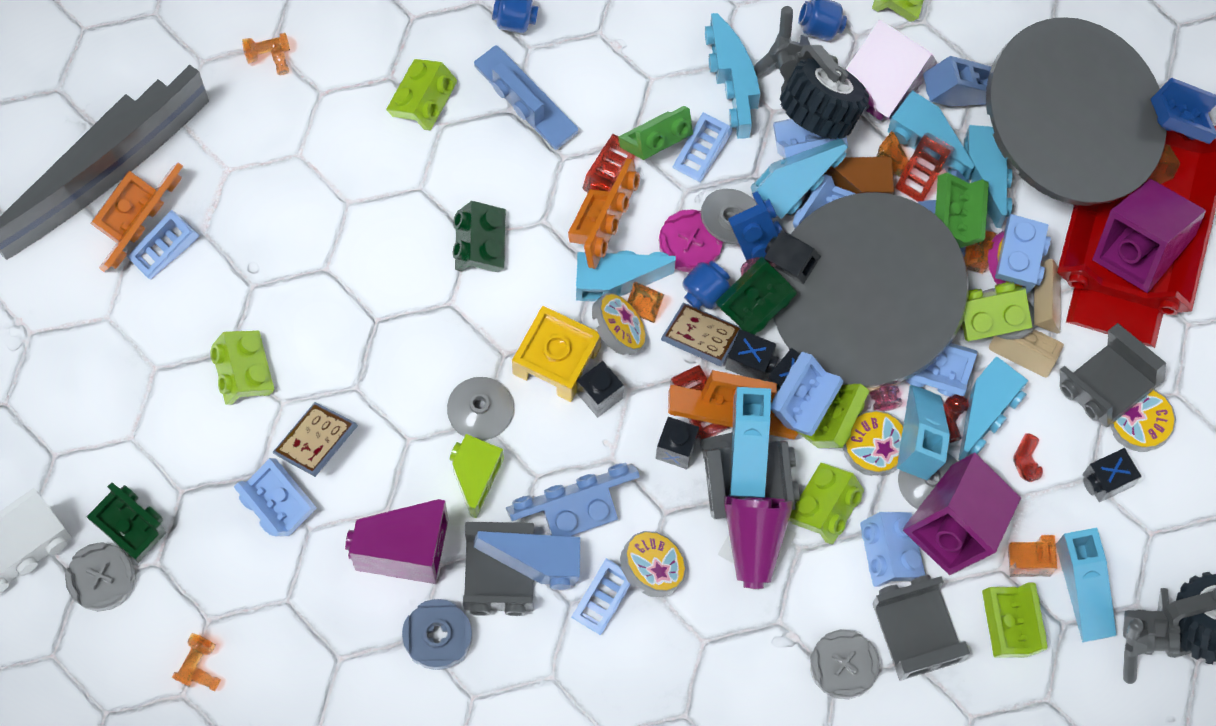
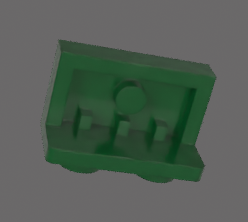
M471 200L456 212L453 220V226L456 229V240L452 251L453 258L455 259V270L463 271L467 267L472 266L498 273L505 268L506 209Z
M761 256L715 303L742 330L755 335L763 330L767 323L790 303L791 299L797 294V291Z
M111 482L107 486L110 493L86 517L94 526L139 563L166 534L165 529L161 525L164 519L152 507L148 506L144 510L137 504L136 501L139 497L126 485L119 488Z

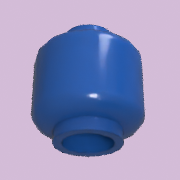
M495 0L492 20L496 21V25L500 30L523 34L528 30L529 24H536L539 6H534L533 0Z
M833 0L805 1L798 17V24L802 25L804 34L825 41L832 40L837 33L841 34L847 22V16L843 15L842 5Z
M710 261L709 264L699 262L682 282L683 289L687 292L684 299L697 310L701 306L712 310L717 307L715 302L730 288L728 280L731 277L713 261Z

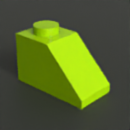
M465 434L462 443L456 442L449 460L452 461L453 473L469 514L477 518L502 465L504 454L502 448Z

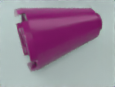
M725 496L724 506L736 578L738 581H743L744 588L764 589V583H770L774 574L792 512L793 501L770 497L738 499V497Z

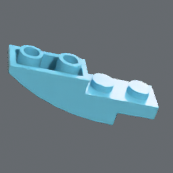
M711 13L710 26H705L706 45L712 46V54L708 55L710 73L715 72L717 84L725 83L726 99L732 100L733 109H729V124L731 128H736L737 139L750 138L752 127L750 109H758L761 95L758 79L752 61L737 34L718 13Z

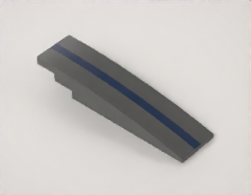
M189 64L168 86L157 79L136 101L125 94L0 216L1 256L6 260L10 259L66 222L122 180L128 171H133L177 133L209 102L200 72Z

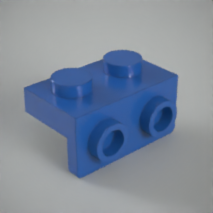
M1170 78L1150 99L1158 116L1157 121L1165 130H1173L1184 134L1191 140L1197 139L1208 144L1216 138V130L1208 114L1216 106V94L1178 79Z
M758 191L752 193L756 206L728 218L749 268L761 256L765 257L767 244L774 236L777 237L782 230L778 220L772 221L777 215L770 200L763 201Z

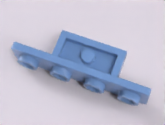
M493 46L474 61V67L493 86L495 92L501 98H505L513 106L517 115L521 119L526 120L553 149L557 150L578 133V127L499 46Z
M615 464L608 468L607 473L598 476L595 474L583 475L576 479L577 483L566 487L561 484L551 486L544 490L545 494L534 498L529 495L519 497L512 501L511 506L506 507V511L511 521L544 511L551 535L572 536L618 520L609 488L639 478L640 475L632 464Z

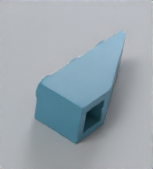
M912 90L892 116L887 132L891 134L896 142L903 145L907 144L918 151V154L923 159L935 162L950 174L951 170H959L965 179L969 180L975 165L944 114L937 105Z
M969 125L964 137V149L975 165L970 181L973 183L984 179L989 182L987 212L995 227L1001 228L1005 218L1009 217L1012 212V198H1007V188H1010L1012 184V169H1007L1008 157L1004 158L992 135L995 133L993 127Z
M839 138L774 162L751 185L752 193L758 191L763 201L769 199L779 218L782 219L786 214L791 215L801 205L802 196L808 190L814 191L824 180L823 174L829 167L835 168L843 161L847 154L845 150L848 146L843 139Z
M620 251L617 254L606 253L604 258L601 257L596 269L588 267L585 252H577L576 301L595 302L607 293L623 296L669 276L675 271L676 256H669L664 252H653L650 255H639L632 251Z
M997 356L976 379L970 391L958 460L974 452L978 454L987 443L983 437L989 430L995 434L1007 419L1003 415L1009 406L1015 410L1027 395L1023 392V389L1028 380Z
M910 385L897 469L928 480L946 463L950 433L942 397L923 388Z
M736 388L733 398L730 496L765 498L771 389Z
M1096 527L1065 533L1055 546L1082 643L1115 637L1117 634L1107 561L1098 529Z

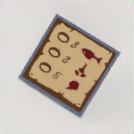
M683 302L662 335L661 341L722 367L741 328L703 310H697Z
M314 402L272 453L316 477L358 425L350 419Z

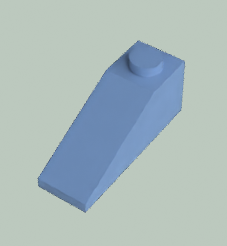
M950 55L923 73L926 93L930 102L951 107L986 104V86L992 66Z
M478 531L474 539V548L540 584H550L551 589H569L570 586H575L580 578V537Z

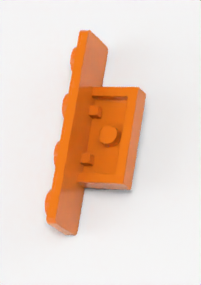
M626 159L610 192L589 189L568 231L570 243L584 244L589 268L596 269L601 257H605L608 242L611 236L617 233L619 220L622 214L628 210L629 199L633 191H636L639 187L640 175L639 172H636L634 159Z
M179 162L171 167L156 189L152 188L131 171H128L95 215L90 224L116 242L99 266L101 271L105 272L110 267L116 269L127 255L123 251L129 241L135 243L144 232L145 227L141 225L148 215L153 218L164 204L160 200L166 190L172 192L181 181L182 177L178 173L183 168V165Z
M712 370L702 391L671 385L668 390V413L674 416L733 427V398L736 388L771 389L772 403L777 393V383ZM770 410L769 435L796 439L798 433L786 428Z

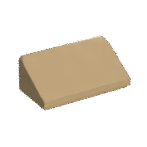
M1048 259L1040 264V266L1045 268L1040 285L1034 286V325L1057 334L1060 333L1061 276L1057 273L1058 266L1053 259Z
M1034 329L1030 335L1021 339H1004L994 336L989 345V350L1047 378L1064 344Z

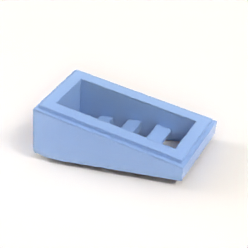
M703 112L693 129V135L689 136L672 168L701 183L733 131L731 126ZM706 128L718 133L717 138L715 139L704 133ZM701 138L713 145L711 149H708L697 142ZM693 148L706 154L705 160L691 154ZM686 159H689L701 167L697 171L685 165L684 162Z
M171 210L131 251L127 258L151 280L185 251L200 235L179 214ZM177 227L182 234L178 237L172 231L173 228ZM165 235L173 242L170 247L162 240ZM156 244L164 253L159 256L151 248L153 245ZM145 252L155 261L151 266L141 257Z
M608 558L604 560L571 617L599 635L603 633L631 587L620 565ZM609 571L624 580V582L619 586L607 579L605 575ZM602 583L617 592L616 596L612 598L598 589L599 585ZM595 595L610 604V606L605 610L590 600ZM588 607L603 616V618L598 622L583 613V611Z

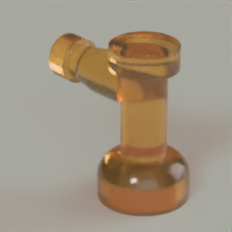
M285 32L280 33L279 37L255 42L252 38L241 39L247 64L256 62L260 54L271 52L276 65L277 75H286L290 72L284 52L290 51Z
M191 632L187 640V644L191 649L178 673L174 671L171 678L187 687H190L194 681L209 687L210 690L215 692L222 679L211 676L206 671L198 668L197 665L203 655H210L213 652L216 644Z

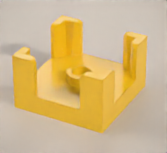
M542 305L512 359V374L526 381L528 380V373L556 386L557 396L572 402L577 393V380L581 377L590 358L595 360L601 349V337L598 331Z

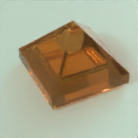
M634 282L628 302L637 311L640 318L655 323L665 294Z

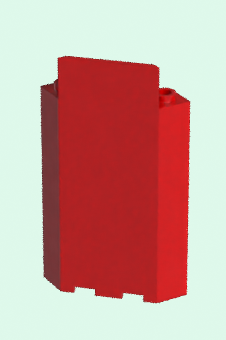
M1166 130L1165 145L1161 158L1152 174L1144 183L1152 179L1206 210L1196 236L1147 293L1092 260L1111 210L1133 192L1110 203L1093 204L1091 206L1074 205L1057 273L1068 282L1069 286L1074 288L1066 323L1108 334V330L1118 323L1144 345L1155 348L1163 314L1177 315L1178 312H1192L1216 211V138L1208 144L1197 139L1191 140L1184 134L1173 130Z

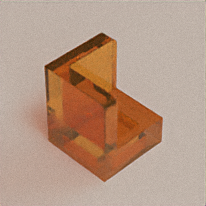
M1041 535L1036 542H1011L1008 545L1010 577H1051L1058 568L1055 535Z

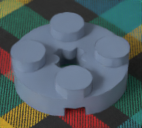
M431 599L418 605V608L412 611L410 616H407L402 628L403 644L412 661L431 670L447 669L462 662L472 642L471 624L466 614L457 605L444 599ZM435 626H441L442 632H447L446 638H442L440 643H434L432 638H427L428 633L433 632Z

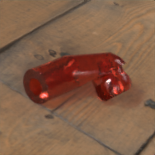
M957 394L949 396L943 404L950 433L949 443H954L962 438L956 421L960 414L969 408L968 399Z
M1030 433L1024 434L1013 455V462L1020 478L1027 482L1039 480L1043 475L1042 466L1038 467L1039 464L1032 457L1040 440Z

